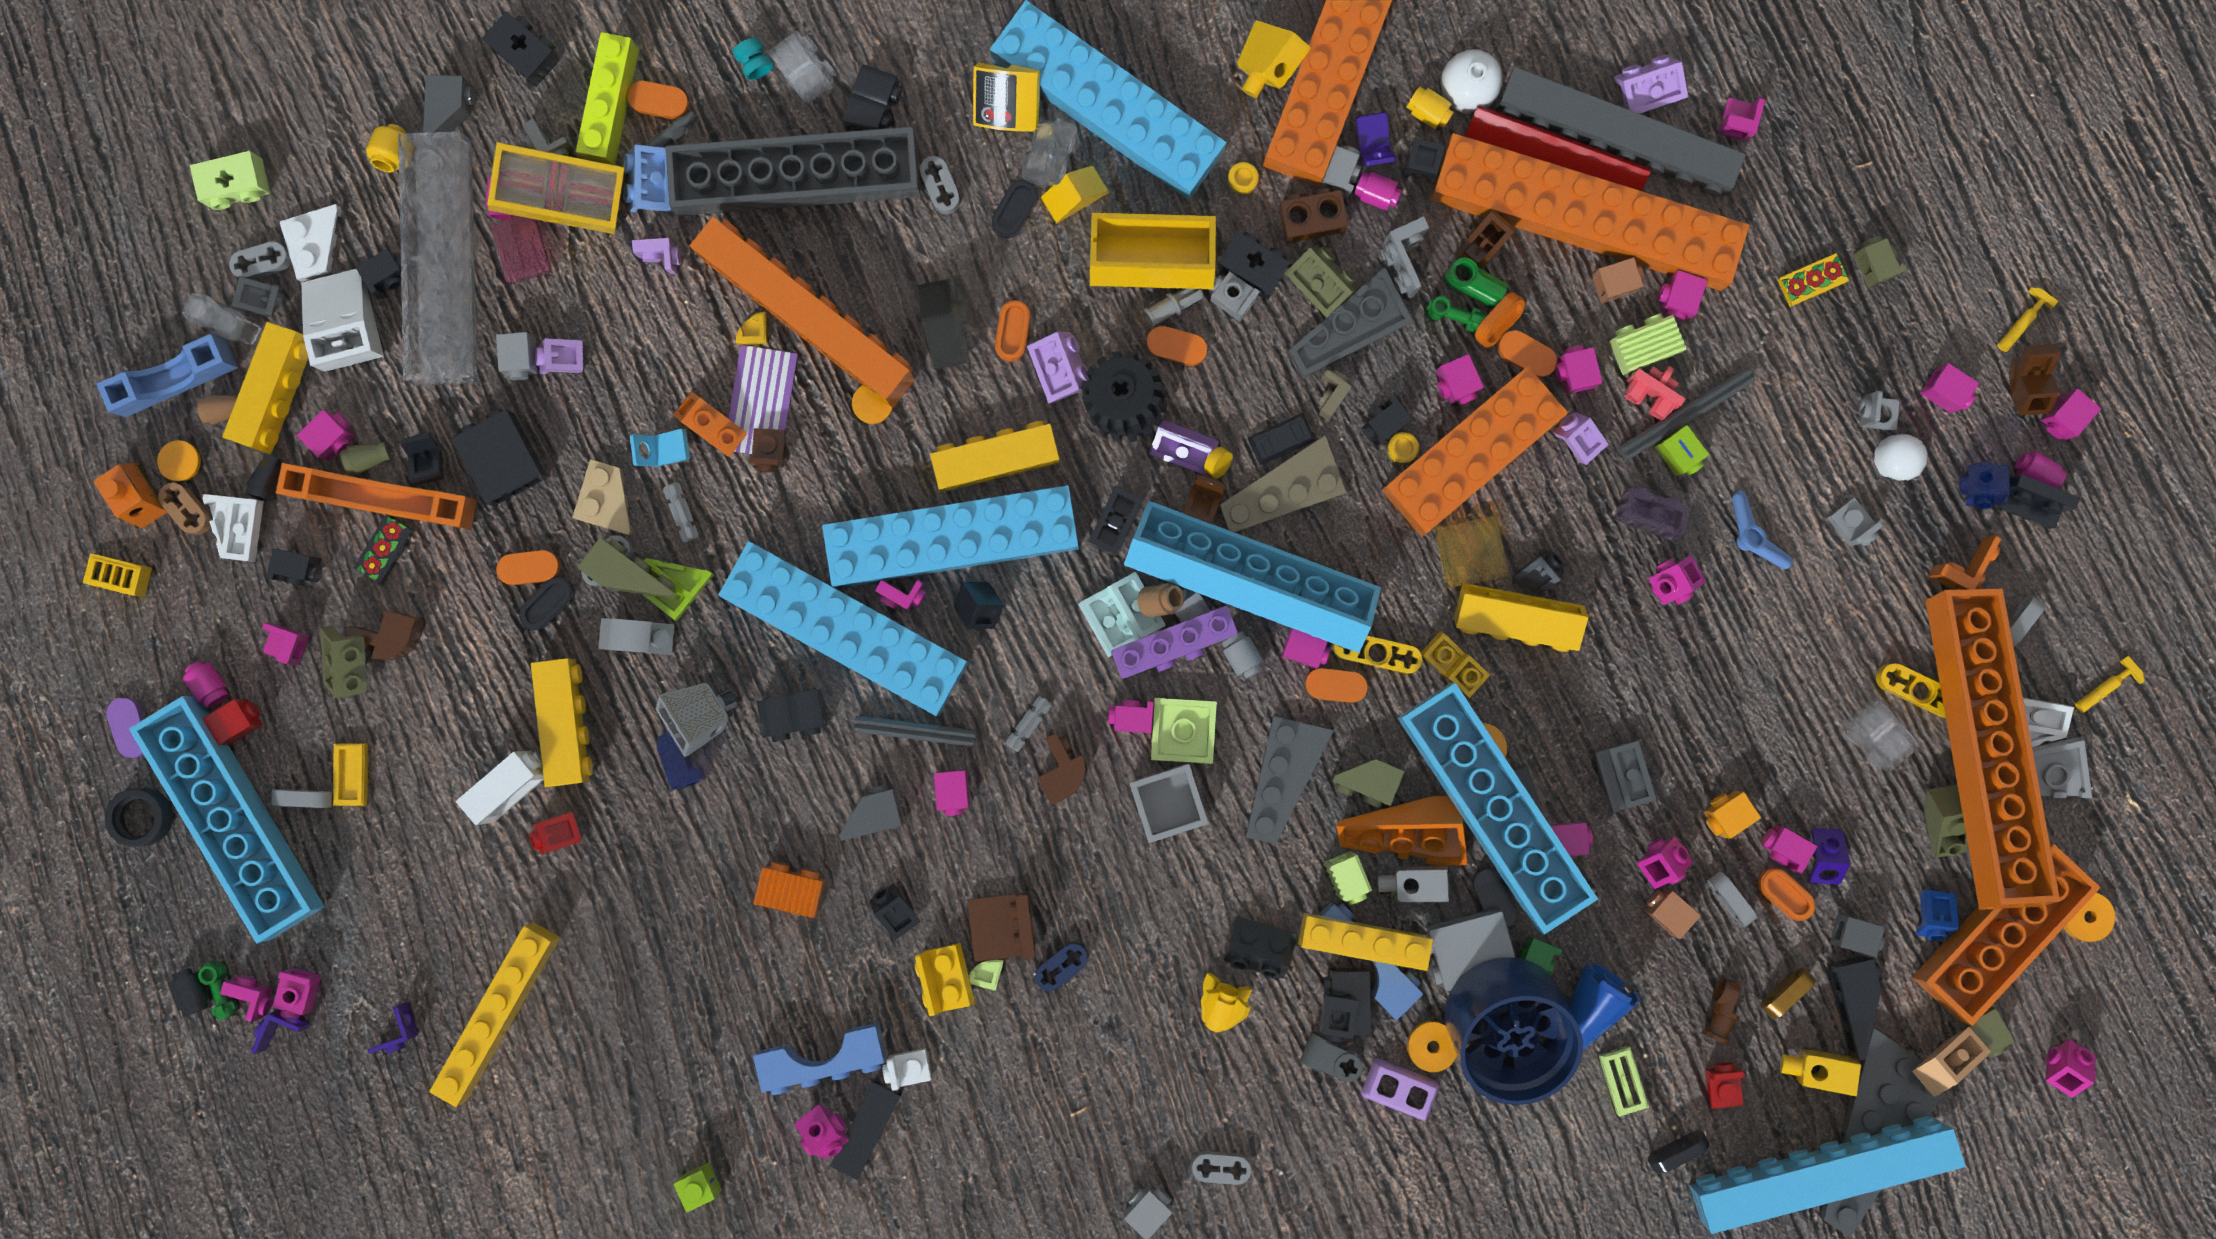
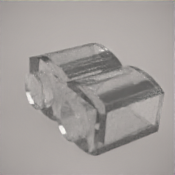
M795 31L767 53L807 107L836 86L832 78L836 73L826 59L820 61L814 54L818 49L808 35L802 37L798 31Z
M1060 118L1042 121L1033 133L1032 151L1024 160L1022 179L1040 188L1059 184L1067 170V155L1072 151L1076 143L1077 127Z
M192 293L182 311L184 317L190 322L242 346H253L262 328L254 318L200 293Z
M1871 699L1843 723L1848 730L1845 732L1846 736L1856 746L1862 745L1868 753L1866 756L1867 760L1878 770L1881 768L1884 771L1894 770L1920 747L1911 733L1899 723L1894 714L1879 699Z

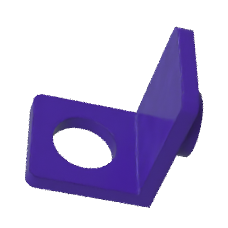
M1380 112L1358 116L1356 124L1359 157L1366 166L1396 161V156L1390 149L1387 114Z
M1813 828L1811 831L1813 844L1818 847L1815 850L1817 862L1809 877L1810 883L1839 885L1842 883L1850 866L1844 833L1842 830ZM1829 869L1838 871L1833 876L1825 877L1820 875L1821 872Z
M408 1002L393 1007L402 1036L367 1049L369 1054L384 1048L387 1054L405 1048V1041L418 1036ZM403 1014L405 1015L407 1025L405 1024Z
M281 1010L268 1013L265 1019L261 1020L256 1027L254 1036L257 1038L251 1053L258 1054L267 1050L278 1024L300 1032L308 1029L311 1023L301 1018L290 1019L280 1016Z

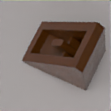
M1492 210L1455 255L1459 258L1472 259L1478 268L1483 269L1513 235L1516 229L1496 211Z

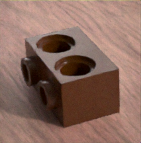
M1323 188L1315 191V195L1303 197L1301 193L1286 196L1284 198L1285 201H1281L1278 208L1285 244L1345 233L1349 225L1342 190L1333 191V188ZM1329 205L1335 210L1336 215L1330 218L1325 217L1321 214L1320 207ZM1293 211H1299L1304 214L1306 220L1303 223H1295L1290 219L1289 214Z

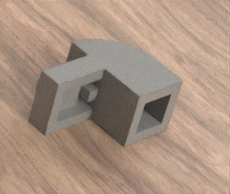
M601 618L598 649L672 655L674 624Z

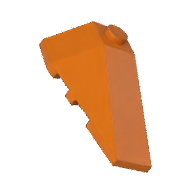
M1431 796L1337 821L1340 847L1375 854L1384 850L1398 853L1397 858L1408 860L1409 856L1426 859V864L1436 866L1468 865L1466 822L1449 796Z

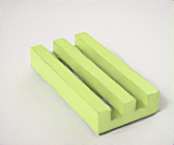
M1624 1046L1619 1050L1614 1049L1606 1054H1598L1616 1114L1623 1116L1649 1108L1631 1047ZM1625 1056L1639 1101L1636 1104L1633 1102L1620 1057ZM1609 1060L1614 1062L1627 1107L1622 1105Z

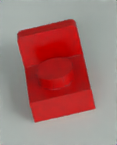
M573 812L536 823L532 826L533 832L529 833L531 845L534 850H539L540 855L582 842Z
M1732 1062L1714 1064L1715 1068L1705 1069L1710 1108L1744 1106L1741 1078H1745V1074L1742 1069L1734 1066Z

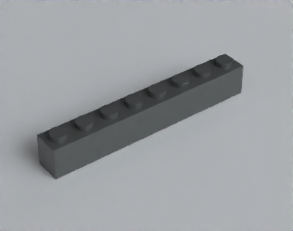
M1514 67L1508 76L1496 110L1501 111L1504 115L1518 120H1525L1534 126L1554 131L1564 137L1583 142L1591 147L1649 167L1653 174L1662 175L1665 173L1675 177L1674 180L1682 185L1690 186L1694 184L1704 188L1703 191L1712 196H1725L1734 188L1746 156L1742 152Z

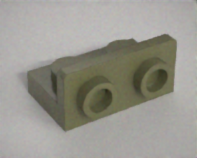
M1318 245L1310 247L1285 272V275L1327 318L1359 288L1355 285V277L1347 269L1343 268L1341 270L1334 262L1335 257L1330 250L1324 246L1320 248Z
M333 625L320 627L324 685L335 698L365 693L367 691L365 645L362 635L345 637Z

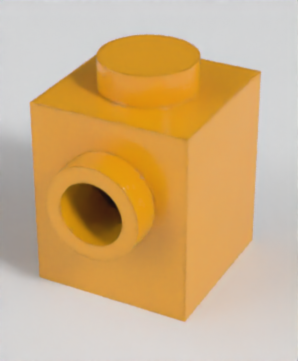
M1733 791L1729 795L1723 793L1710 801L1711 807L1704 811L1709 818L1706 820V823L1710 830L1716 836L1720 835L1728 839L1733 838L1761 819L1746 794L1741 791Z

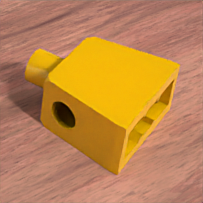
M1256 20L1237 61L1238 67L1249 75L1241 90L1253 98H1258L1265 84L1278 89L1282 88L1308 54L1311 47L1292 31Z
M1800 1049L1799 1057L1782 1054L1780 1073L1795 1075L1796 1080L1802 1086L1857 1096L1861 1064L1852 1057L1807 1049ZM1819 1065V1070L1812 1074V1068Z

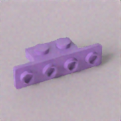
M1223 606L1115 648L1111 653L1120 677L1125 679L1157 667L1158 672L1176 666L1174 660L1182 656H1186L1187 661L1204 655L1203 648L1237 635V629L1228 607Z

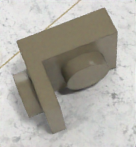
M1326 369L1321 380L1335 390L1333 392L1328 389L1318 404L1322 406L1319 415L1329 421L1352 386L1348 384L1349 379L1337 370L1331 372Z

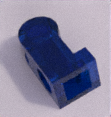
M669 731L660 735L656 744L657 751L672 790L678 791L707 780L703 768H693L689 755L684 757Z

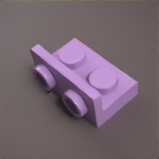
M1669 55L1655 57L1651 60V64L1643 67L1641 65L1626 67L1622 69V74L1613 77L1614 83L1621 86L1625 109L1639 114L1688 98L1682 61L1670 58Z
M1055 332L1027 346L1048 403L1058 402L1082 391L1083 381H1089L1086 374L1088 368L1082 363L1079 355L1080 347L1078 341L1070 332Z

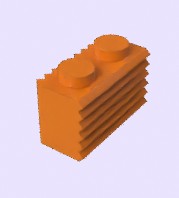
M774 861L771 862V866L766 865L762 867L753 904L810 918L818 916L826 879L819 878L820 872L802 869L801 873L789 871L790 865Z

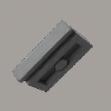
M1639 740L1593 753L1610 812L1615 813L1657 800Z

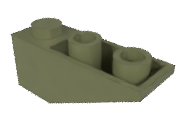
M599 538L577 567L598 584L609 590L679 600L681 597L673 591L677 585L663 575L657 579L649 573L652 568L649 564L639 557H636L634 561L624 554L628 549L613 538L610 542Z

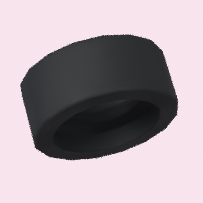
M151 788L126 789L116 794L108 803L104 814L105 827L110 837L118 844L127 847L149 846L161 841L170 831L173 822V809L168 799L159 791ZM135 799L147 801L154 811L155 821L149 833L142 836L131 834L124 824L123 814L129 802Z

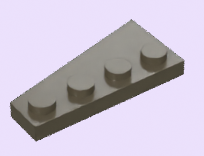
M1326 435L1220 504L1219 507L1227 530L1236 533L1346 494Z

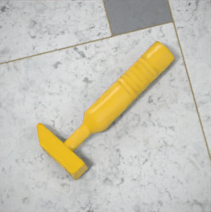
M2030 288L2028 292L2037 298L2038 302L2033 308L2027 309L1997 344V347L2004 352H2008L2036 319L2037 311L2042 305L2045 304L2052 309L2059 301L2041 288Z
M2127 656L2120 661L2126 670L2118 676L2108 678L2084 696V698L2076 702L2075 707L2079 712L2085 713L2118 688L2122 680L2131 674L2139 684L2144 683V673Z

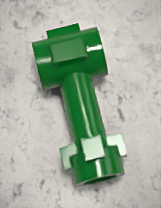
M1442 295L1434 300H1430L1426 307L1431 319L1436 321L1442 317L1453 319L1466 324L1465 330L1471 333L1477 331L1480 323L1486 318L1485 314L1480 313V309L1473 308L1470 313L1451 306L1447 297Z
M214 960L203 964V967L199 970L198 978L201 983L210 985L216 1006L211 1008V1012L220 1021L237 1015L235 1008H238L236 1000L229 1001L228 996L220 994L223 986L222 980L227 975V968L223 963Z

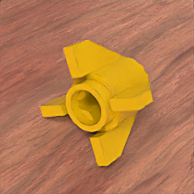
M1207 973L1203 982V996L1201 998V1019L1205 1026L1211 1031L1222 1032L1231 1029L1246 1019L1251 1009L1246 1002L1250 997L1252 989L1249 986L1235 988L1232 985L1221 983L1214 974Z

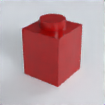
M233 699L202 718L218 745H232L263 726L259 719V709L248 699Z

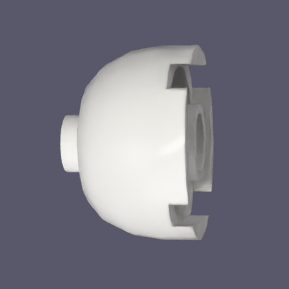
M1467 49L1456 54L1446 64L1440 77L1442 96L1453 103L1451 106L1453 110L1464 114L1475 112L1477 106L1489 108L1496 101L1502 88V70L1498 61L1489 53L1479 49Z

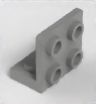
M1424 216L1390 231L1382 244L1383 249L1380 250L1384 263L1387 267L1391 266L1396 275L1393 281L1400 295L1405 294L1407 300L1413 298L1422 287L1407 253L1419 247L1418 243L1424 240L1423 236L1429 229Z

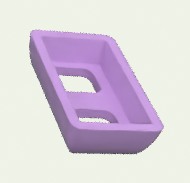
M1375 1058L1361 1095L1364 1098L1424 1121L1427 1120L1439 1090V1082L1383 1059ZM1383 1075H1389L1398 1079V1085L1392 1097H1387L1377 1092ZM1413 1086L1428 1092L1421 1109L1406 1103L1410 1089Z

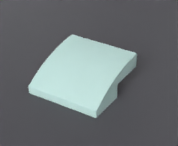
M1136 572L1111 584L1106 589L1078 604L1108 658L1112 656L1111 651L1113 649L1146 637L1166 626L1161 616L1146 617L1141 613L1137 599L1144 585Z

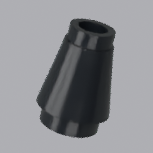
M264 454L263 459L245 484L247 486L245 494L258 500L271 502L272 497L277 495L276 490L283 461L277 457Z

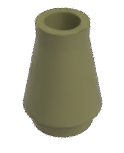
M385 442L348 445L347 449L340 451L341 460L347 474L355 473L358 475L383 461L391 459Z

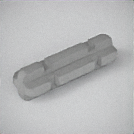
M672 483L665 486L663 493L666 500H670L668 506L676 527H680L678 533L681 541L687 543L696 540L699 537L696 525L692 526L691 522H694L686 498L682 499L681 495L684 493L679 483Z
M1039 696L1032 704L1034 706L1032 710L1029 709L1016 726V732L1011 733L1006 740V745L1014 751H1020L1026 743L1024 740L1031 736L1042 721V715H1046L1052 707L1051 702L1043 696Z

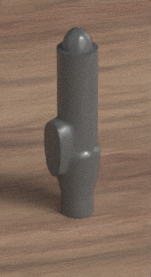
M692 111L677 118L671 125L652 138L647 146L663 147L672 139H678L686 132V129L692 122L698 118Z

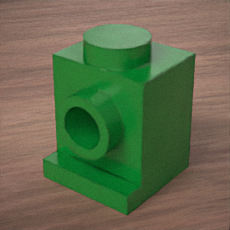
M1527 935L1518 958L1541 966L1551 975L1555 966L1553 956L1554 954L1561 956L1563 950Z

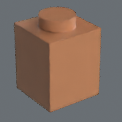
M1634 257L1599 268L1592 274L1601 304L1634 294L1644 287V272L1639 264L1636 265Z
M1666 888L1662 891L1657 890L1648 899L1647 904L1649 906L1644 911L1670 935L1681 939L1701 917L1674 891Z

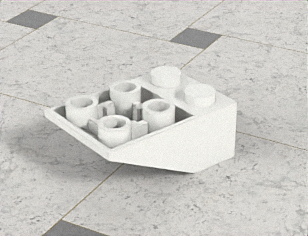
M356 269L301 283L303 337L310 366L326 372L384 357L368 289Z

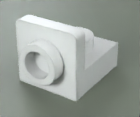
M926 1048L889 1055L886 1060L887 1064L883 1065L885 1083H891L892 1091L899 1090L902 1086L931 1081L932 1079Z

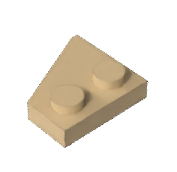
M590 459L572 518L632 536L633 530L629 522L627 510L629 508L628 500L624 492L623 470Z

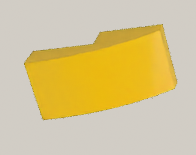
M1441 631L1421 651L1422 657L1450 683H1456L1461 692L1468 698L1490 676L1469 654L1464 653Z

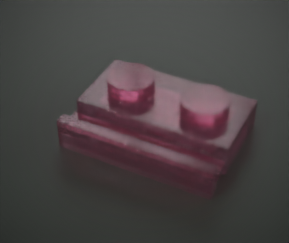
M516 216L503 220L501 223L490 224L506 283L512 285L521 280L526 281L553 273L538 220Z

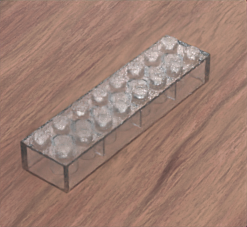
M460 131L398 134L403 380L415 386L477 384L472 141Z

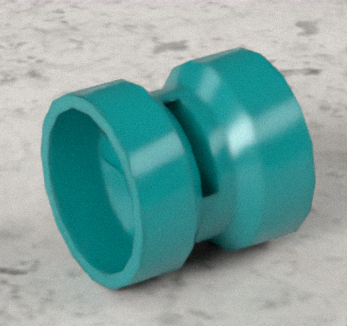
M758 37L748 38L740 42L732 51L736 60L742 63V71L748 81L762 78L774 68L770 57L764 54V46Z

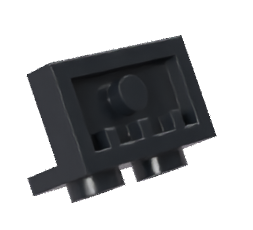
M2021 474L2005 479L1996 502V507L2046 528L2053 529L2056 528L2062 512L2077 508L2080 497Z

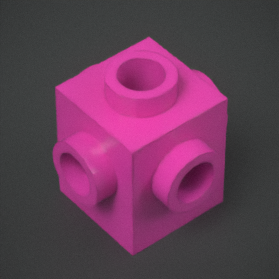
M1692 555L1677 562L1673 558L1664 561L1656 566L1658 572L1648 578L1653 593L1661 600L1663 605L1674 600L1679 605L1694 596L1692 592L1706 583Z
M1673 836L1665 841L1662 838H1658L1646 846L1647 852L1637 862V865L1652 887L1656 889L1670 883L1672 885L1682 880L1687 875L1685 873L1686 869L1693 861L1687 849L1681 845L1676 836Z
M2068 1039L2061 1045L2052 1047L2047 1053L2046 1082L2071 1098L2094 1084L2096 1056L2088 1049Z
M820 1104L794 1123L803 1138L800 1140V1143L810 1156L815 1155L823 1159L831 1158L837 1155L842 1150V1146L849 1141L844 1131L847 1127L843 1119L837 1113L833 1114L832 1110Z

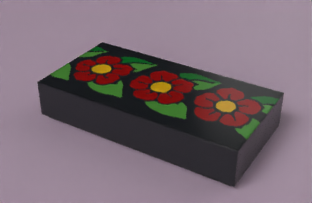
M385 515L354 568L377 582L384 584L415 530L391 516Z

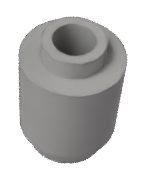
M1241 631L1222 642L1225 649L1223 653L1237 677L1244 675L1248 679L1262 671L1260 665L1264 660L1250 636L1246 637L1244 632Z

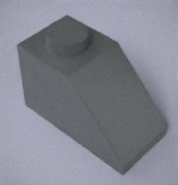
M426 75L423 136L432 144H440L471 115V105L475 104L476 99L475 89L463 76Z
M887 784L869 788L870 795L863 796L839 834L840 841L904 825L896 788L888 790Z

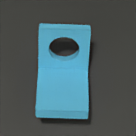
M678 429L658 435H630L634 466L660 467L690 459L686 429ZM641 442L645 443L648 448L649 454L647 459L643 458L640 454L639 445Z

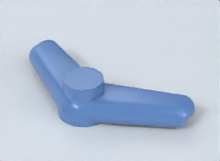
M1742 490L1735 492L1732 495V502L1739 530L1737 537L1738 547L1743 551L1750 550L1782 569H1789L1793 565L1792 557L1766 539L1765 532L1755 523L1745 492Z

